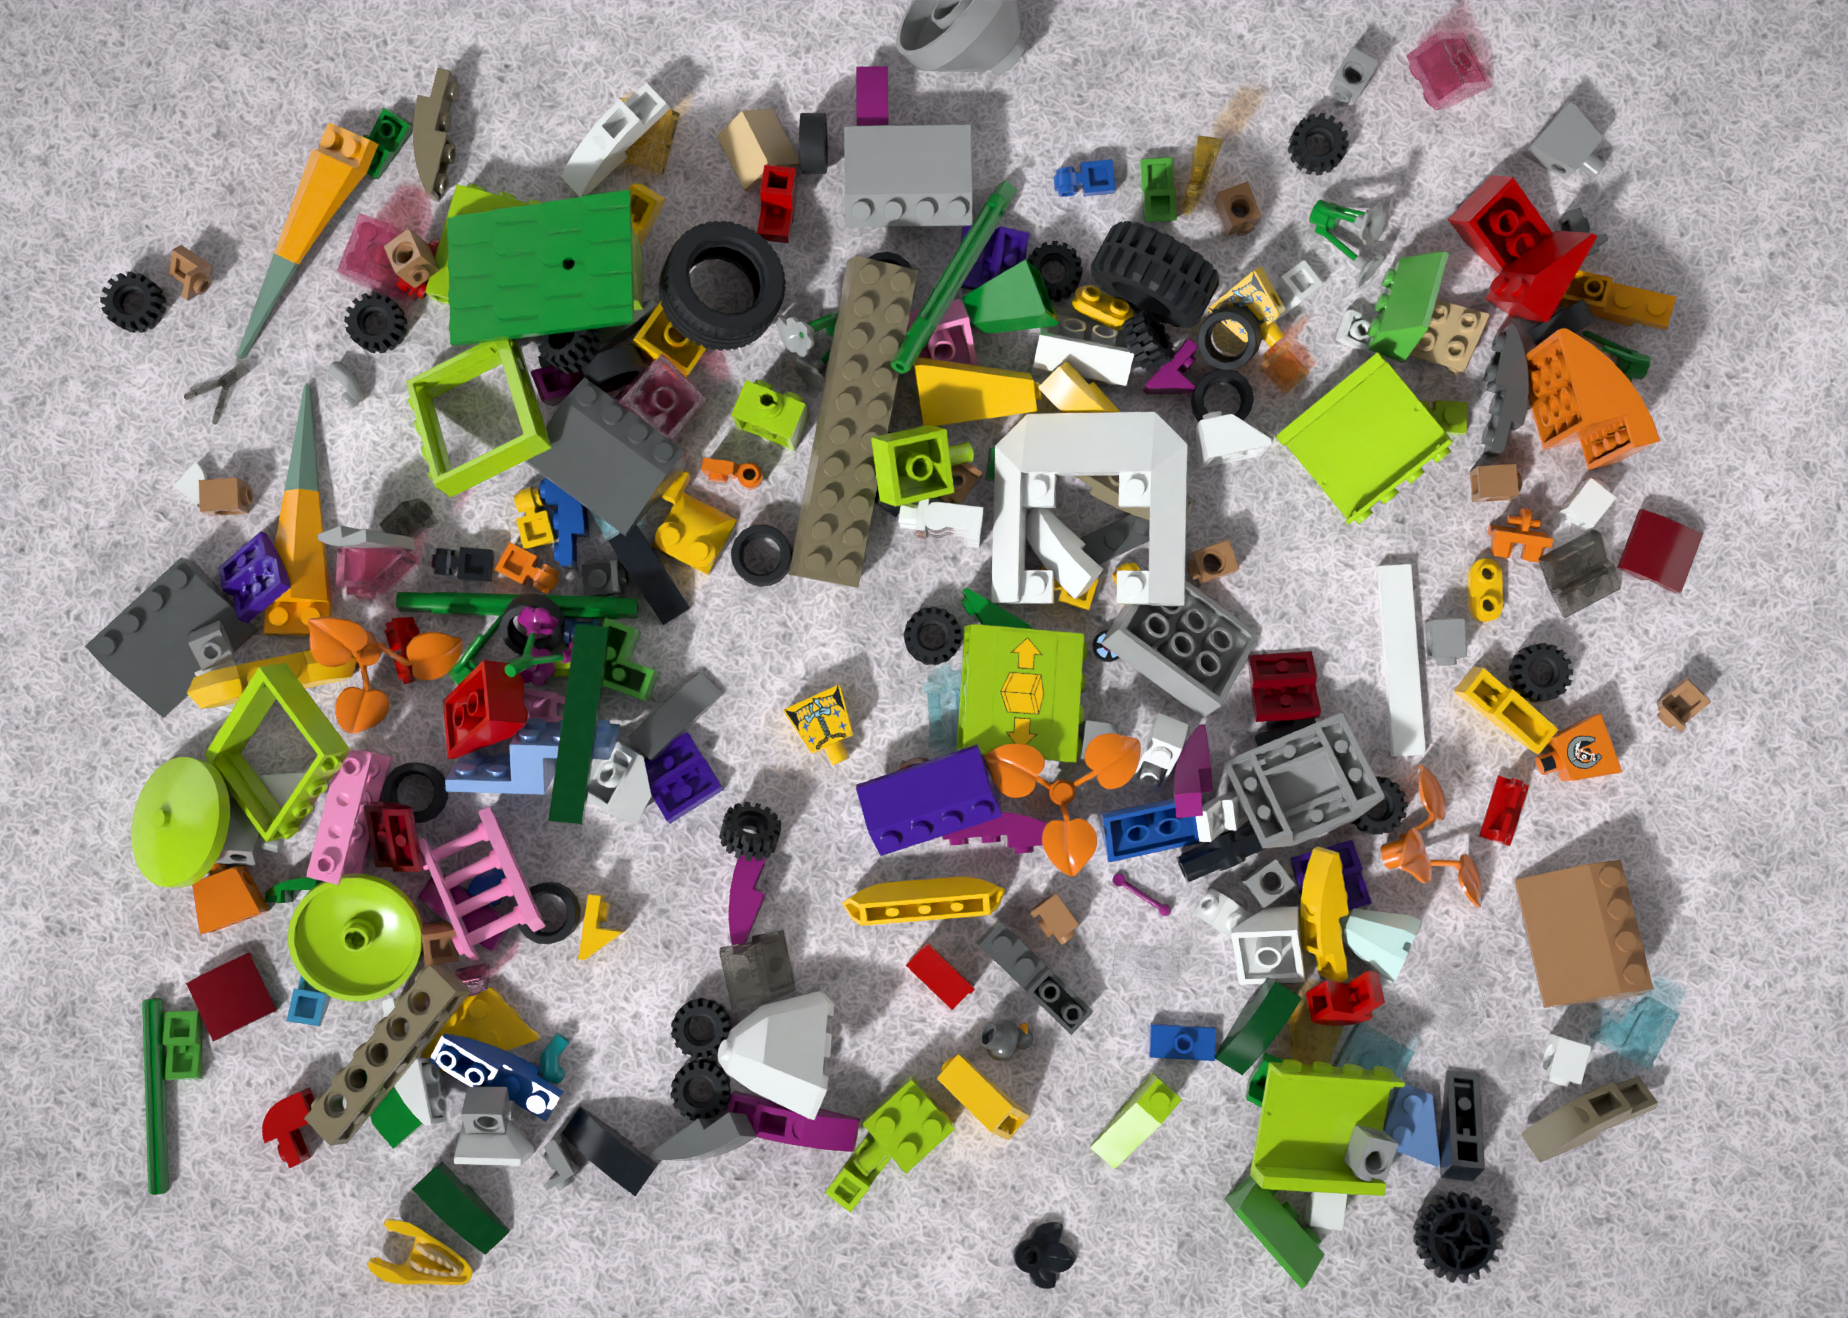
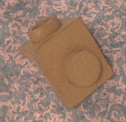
M182 245L172 249L169 275L184 284L182 297L189 301L197 295L204 294L211 285L210 274L212 265Z
M1685 677L1657 701L1659 710L1657 716L1668 728L1671 729L1675 726L1682 732L1686 729L1685 723L1710 704L1711 700L1688 677Z

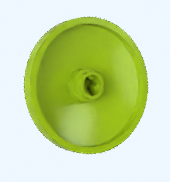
M190 757L171 759L154 771L140 792L132 819V849L141 873L155 885L184 888L195 884L211 870L220 856L229 828L230 801L226 784L219 771L207 761Z
M358 873L343 874L339 885L323 881L312 888L300 901L289 923L288 948L298 972L312 987L321 993H326V995L344 1001H370L392 993L403 985L413 973L422 954L421 930L423 925L415 905L397 886L372 875Z

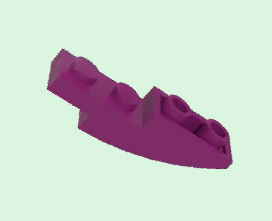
M1002 812V817L944 835L942 838L943 840L949 839L951 846L969 844L968 838L981 837L982 843L1001 842V835H1006L1007 847L1014 848L1015 854L1034 852V846L1043 845L1042 834L1047 823L1024 815Z
M735 1090L730 1093L727 1113L746 1114L758 1138L816 1149L855 1151L860 1118L819 1108L815 1120H812L770 1099Z

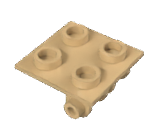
M1436 299L1429 328L1409 356L1446 366V372L1457 376L1459 371H1466L1491 315Z

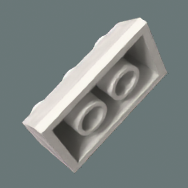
M1053 305L1060 323L1052 327L1040 328L1033 368L1053 373L1059 366L1068 361L1084 379L1089 378L1103 381L1109 385L1120 384L1126 386L1134 354L1128 350L1130 347L1124 341L1126 337L1122 334V330L1107 327L1081 314L1076 309Z

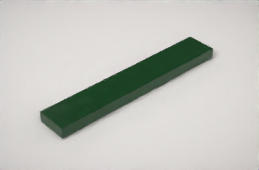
M584 624L575 625L548 819L550 822L584 825L610 636L609 627Z

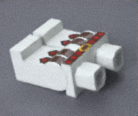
M929 499L919 501L918 505L905 504L900 507V529L915 530L917 538L923 539L927 538V534L934 538H942L946 535L965 537L968 547L979 548L984 508L943 502H933L930 504Z

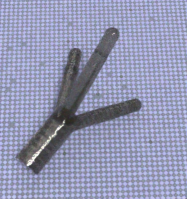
M240 362L219 379L190 387V392L184 394V399H191L222 386L212 418V423L216 425L219 422L229 388L247 375L250 370L243 362Z

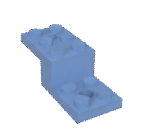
M543 718L528 719L509 744L510 753L483 756L482 753L471 752L461 756L445 779L446 792L545 795L555 775L562 720L559 722H546ZM598 720L593 759H610L620 737V724H610L608 720Z

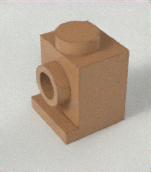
M968 462L951 466L952 478L955 476L960 477L963 483L959 487H954V493L937 497L943 503L961 505L981 480L983 473Z
M1055 892L1029 910L1034 918L1038 915L1042 918L1037 923L1046 936L1049 938L1054 935L1061 945L1077 934L1074 929L1079 926L1078 922Z

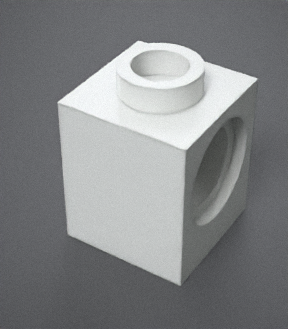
M1589 478L1579 484L1558 512L1580 530L1585 531L1596 525L1617 497L1610 493V488L1604 482Z
M1550 1033L1540 1071L1550 1075L1548 1081L1568 1087L1570 1081L1582 1084L1592 1046Z
M1307 1192L1304 1220L1312 1226L1313 1231L1318 1233L1332 1234V1230L1343 1231L1348 1194Z

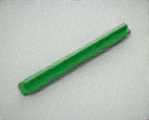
M149 998L142 1002L148 1192L150 1195H160L169 1190L164 1045H162L164 1032L163 1001L161 998Z

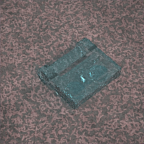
M961 681L923 684L924 694H927L930 738H927L928 748L957 746ZM949 692L953 736L943 737L940 693Z

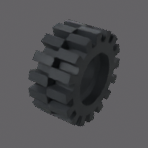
M1314 113L1310 114L1307 120L1304 117L1295 127L1288 142L1290 143L1288 154L1292 153L1290 159L1292 163H1298L1297 169L1301 171L1302 168L1307 169L1305 174L1311 175L1312 172H1316V176L1322 175L1324 171L1329 173L1334 167L1338 166L1347 152L1349 140H1345L1348 136L1347 130H1341L1344 126L1341 121L1337 125L1334 123L1336 117L1331 115L1329 119H1325L1326 113H1320L1318 117H1315ZM1314 134L1324 136L1329 142V151L1323 155L1311 153L1307 148V138Z
M1052 241L1051 245H1048L1047 242L1042 243L1041 247H1036L1032 255H1029L1027 259L1028 262L1040 271L1041 275V269L1047 262L1056 261L1064 266L1066 276L1062 281L1050 283L1043 278L1050 299L1055 300V302H1060L1062 298L1066 300L1072 293H1075L1083 273V267H1081L1082 260L1080 256H1076L1077 251L1074 248L1068 249V244L1064 242L1062 246L1058 245V241Z
M132 271L127 272V276L122 273L117 274L118 281L110 278L107 282L112 285L111 288L103 287L102 292L107 297H100V303L105 305L101 309L104 314L108 315L106 318L109 321L132 333H135V330L140 333L146 332V327L149 329L155 327L153 324L155 320L159 323L163 318L159 316V313H165L166 307L162 305V303H166V298L161 295L163 291L156 283L140 273L136 275ZM132 292H141L144 296L142 308L137 313H127L123 307L125 297Z
M372 292V296H369L367 293L362 294L363 299L361 301L355 298L352 301L355 304L354 308L348 306L346 311L350 315L344 318V322L348 324V327H345V329L351 335L350 338L361 348L371 353H375V351H378L380 354L386 353L385 349L392 351L396 348L394 346L396 342L401 344L403 341L401 335H406L407 329L404 327L407 324V319L404 317L405 313L398 304L387 295L382 294L381 296L377 292ZM375 312L384 313L388 320L386 329L380 334H370L365 327L366 319Z
M1145 309L1123 322L1122 334L1126 337L1124 338L1125 343L1130 347L1128 350L1134 354L1135 361L1140 362V367L1145 369L1146 372H1152L1174 360L1175 351L1172 349L1174 348L1173 343L1169 341L1170 336L1165 332V326L1160 324V319L1154 316V312Z
M595 328L547 334L544 337H538V343L541 344L538 346V351L558 371L570 374L572 370L575 373L579 371V365L583 368L588 366L586 362L588 358L592 361L595 358L592 352L599 351L600 346L597 342H601V336L598 335L600 332ZM572 337H574V338L572 339V341L565 347L566 343H567Z
M933 606L931 608L925 607L920 609L919 612H915L910 620L907 621L904 631V642L907 651L916 661L925 665L935 666L946 663L957 653L961 642V628L954 615L948 613L947 610ZM929 624H936L945 632V640L938 648H928L920 640L922 629Z
M1539 643L1518 651L1519 654L1514 655L1512 658L1514 662L1512 665H1509L1508 670L1512 671L1509 681H1513L1515 684L1512 688L1515 691H1519L1521 697L1529 698V701L1533 702L1553 700L1558 698V695L1564 694L1567 691L1565 687L1571 685L1572 680L1568 678L1569 675H1573V669L1568 668V665L1572 664L1570 658L1565 659L1563 657L1566 654L1563 650H1556L1557 646L1553 644ZM1537 660L1546 662L1551 668V678L1544 685L1534 683L1529 675L1530 666Z
M1375 776L1385 795L1387 811L1379 818H1373L1364 813L1358 819L1351 822V824L1357 826L1356 829L1379 835L1394 831L1395 827H1399L1402 824L1400 821L1402 818H1406L1407 813L1404 812V808L1408 807V802H1404L1403 797L1406 794L1404 791L1399 790V784L1391 782V779L1387 777Z
M745 802L744 807L737 803L734 808H728L719 835L722 847L727 846L726 851L729 854L733 851L736 852L735 858L740 859L741 855L746 856L745 861H751L752 857H755L756 861H762L763 856L766 859L769 858L771 853H774L782 829L781 820H777L778 815L776 813L770 814L771 809L766 806L763 810L760 808L761 804L759 803L752 807L750 802ZM743 829L753 830L758 834L749 833L744 831Z
M706 998L693 999L684 1004L676 1012L675 1018L671 1023V1037L675 1039L674 1044L676 1048L679 1047L682 1050V1054L685 1056L687 1054L691 1055L693 1059L698 1057L706 1059L716 1055L723 1040H727L732 1029V1024H730L729 1020L730 1016L724 1010L725 1007L722 1004L716 1003V1000H708ZM706 1016L712 1021L714 1032L709 1039L701 1041L691 1035L689 1025L694 1017Z
M707 1059L690 1061L677 1072L671 1083L672 1091L670 1095L671 1099H674L673 1106L675 1109L679 1108L680 1114L683 1117L687 1115L690 1117L689 1120L692 1121L698 1118H714L724 1109L729 1101L731 1080L726 1075L723 1067H719L715 1061L710 1062ZM703 1077L712 1083L714 1091L711 1099L705 1102H698L690 1096L689 1085L693 1079Z

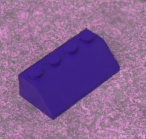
M978 744L856 784V791L867 830L880 856L1002 817L1000 792L992 780L989 768Z

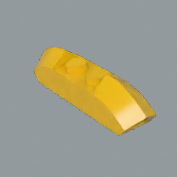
M311 650L225 667L201 674L193 678L187 694L201 709L215 708L237 703L257 669L261 666L286 663L306 689L352 678L357 660L352 655L351 659L342 666L327 667L319 664L312 656Z
M965 876L880 883L867 887L842 902V905L851 919L861 926L991 915L999 907L1006 889L986 880Z

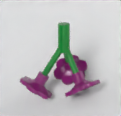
M527 606L522 609L517 617V621L525 626L529 637L523 655L518 656L515 661L506 665L505 673L509 677H514L521 673L525 683L532 682L536 686H542L546 683L547 677L552 676L556 671V667L552 662L562 661V663H569L571 661L574 635L572 642H570V649L562 650L560 654L552 655L547 649L539 650L534 647L535 639L539 638L541 633L547 635L553 633L554 628L558 626V619L551 616L547 609H534Z

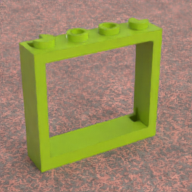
M514 339L480 343L406 381L410 398L407 400L410 407L414 410L416 417L414 426L421 436L423 443L421 452L428 462L430 469L428 477L433 480L435 489H440L450 498L552 448L521 346ZM502 364L523 435L452 469L433 398Z
M281 663L261 666L257 669L204 756L219 771L226 787L264 840L270 842L282 838L287 840L298 832L304 818L312 812L314 803L326 791L333 775L342 767V762L350 752V748L288 665ZM275 699L278 700L318 754L282 809L242 755V751Z

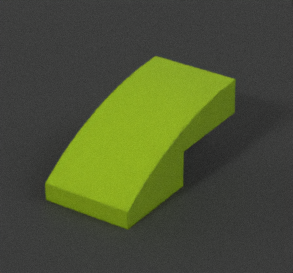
M867 1135L825 1191V1194L850 1213L891 1159L887 1157L866 1177L853 1161L875 1142Z

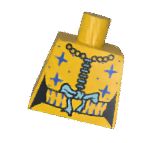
M1261 265L1208 308L1210 313L1229 306L1246 309L1255 316L1261 327L1262 338L1269 347H1272L1285 336L1274 322L1285 311V307ZM1234 320L1221 321L1243 342H1248L1247 332L1241 324Z
M839 684L783 709L785 715L812 754L825 749L832 766L849 759L842 741L854 736L843 691Z

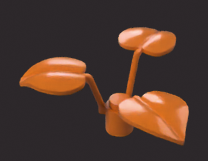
M336 617L308 619L310 650L312 656L319 664L327 667L342 666L353 655L361 668L363 688H345L339 694L335 703V715L338 724L349 734H356L376 726L386 717L389 711V700L386 694L379 689L369 690L370 683L367 666L376 664L382 652L404 666L412 665L414 677L426 681L438 679L447 674L457 663L463 647L461 637H454L436 631L425 632L414 637L408 644L406 654L409 659H405L387 648L385 643L378 644L371 632L365 631L361 625L354 621Z
M1114 733L1095 737L1087 745L1084 756L1086 765L1093 771L1073 782L1061 779L1049 783L1044 778L1038 776L1045 766L1044 757L1037 749L1026 744H1007L997 747L985 755V761L995 786L1006 796L1020 798L1029 795L1035 788V781L1048 789L1049 799L1054 804L1060 805L1063 821L1052 820L1046 824L1042 834L1043 848L1049 860L1057 869L1073 877L1092 858L1097 847V834L1089 822L1081 818L1069 820L1066 805L1073 801L1075 787L1097 776L1100 785L1106 789H1116L1125 785L1138 768L1141 746L1137 738Z
M1418 765L1417 767L1420 769L1419 792L1421 800L1429 812L1428 819L1415 828H1410L1407 833L1400 834V840L1382 844L1380 851L1383 863L1388 869L1398 867L1409 872L1424 884L1431 881V866H1453L1459 871L1458 879L1465 895L1476 908H1481V880L1477 866L1472 858L1467 854H1463L1460 856V861L1430 860L1426 853L1420 831L1434 823L1436 819H1445L1446 802L1442 788L1435 776L1424 766Z

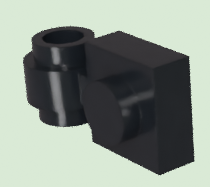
M460 547L459 558L455 556L456 550L436 548V554H432L431 567L434 568V574L453 576L454 570L458 568L457 579L492 582L494 550Z

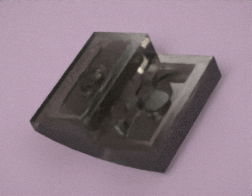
M1595 529L1538 558L1551 596L1564 618L1620 590L1615 564L1607 559L1602 535Z
M784 930L752 936V942L720 947L719 955L732 1011L760 1005L796 990Z

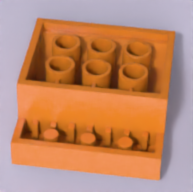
M1566 328L1559 329L1526 354L1529 380L1528 399L1543 450L1580 441L1588 471L1613 465L1661 441L1643 399L1630 380L1612 360L1579 335Z

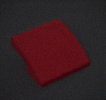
M1639 509L1617 568L1640 580H1649L1670 592L1681 593L1703 534L1659 514Z
M1312 651L1248 655L1250 688L1256 722L1320 718L1321 707L1316 688L1317 673Z
M370 802L364 805L375 867H392L393 872L423 871L413 808L408 805L391 802Z
M250 953L233 959L186 983L213 1042L276 1012L275 1006Z

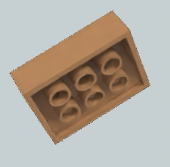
M1621 860L1585 864L1515 880L1544 1008L1641 996L1654 989Z

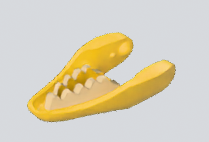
M395 1218L385 1219L384 1226L388 1231L414 1236L415 1241L408 1259L401 1265L382 1260L380 1257L369 1258L367 1266L376 1277L385 1282L405 1285H462L470 1281L473 1272L471 1266L450 1247L410 1222Z

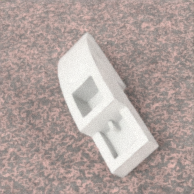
M647 82L625 103L619 99L594 125L575 150L561 175L562 179L579 197L588 195L628 157L625 151L670 109L668 104Z
M398 997L382 1001L385 1017L395 1008L394 1003ZM406 1021L405 1032L408 1033L409 1023ZM385 1046L384 1056L386 1059L388 1057L387 1046ZM420 1054L394 1087L407 1107L425 1126L447 1122V1104L440 1089V1070L436 1065L429 1062L430 1058H421Z

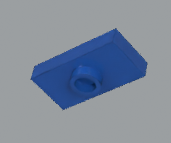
M1150 1024V1058L1215 1061V1027Z

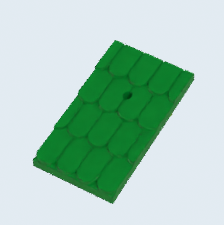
M630 190L582 195L579 198L493 209L489 212L456 215L448 218L449 333L452 346L634 324V310H643L642 247L632 227Z

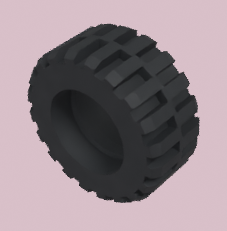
M1121 221L1113 225L1091 263L1092 277L1095 278V282L1101 285L1106 292L1111 293L1116 299L1126 301L1134 310L1141 312L1148 309L1154 312V316H1157L1160 322L1171 324L1174 327L1191 328L1198 324L1219 286L1217 270L1213 269V265L1203 259L1201 254L1193 251L1183 242L1175 240L1174 237L1168 234L1165 235L1155 228L1146 227L1137 222Z

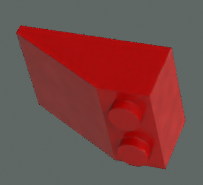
M1491 175L1448 219L1461 239L1498 274L1552 234V231L1514 177Z
M1553 232L1504 268L1492 281L1490 291L1485 300L1513 318L1548 323L1598 236L1594 233Z
M483 660L443 699L448 759H456L510 738L526 724L528 711L524 706L523 697L525 681L521 677V673L514 677H509L505 673V666L509 663Z

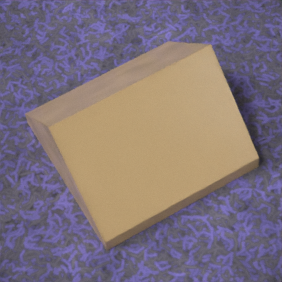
M773 109L741 111L717 135L744 191L761 184L764 165L790 168L800 165V161Z

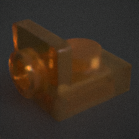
M1288 341L1281 347L1275 343L1262 355L1265 361L1260 366V369L1284 395L1310 373L1289 350L1291 344Z

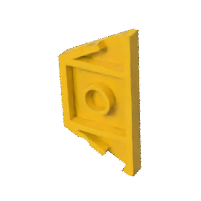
M493 987L467 996L423 1050L421 1058H431L444 1033L481 1041L505 1051L537 1041L540 1037L520 1017L521 1015L513 1007L509 1006Z

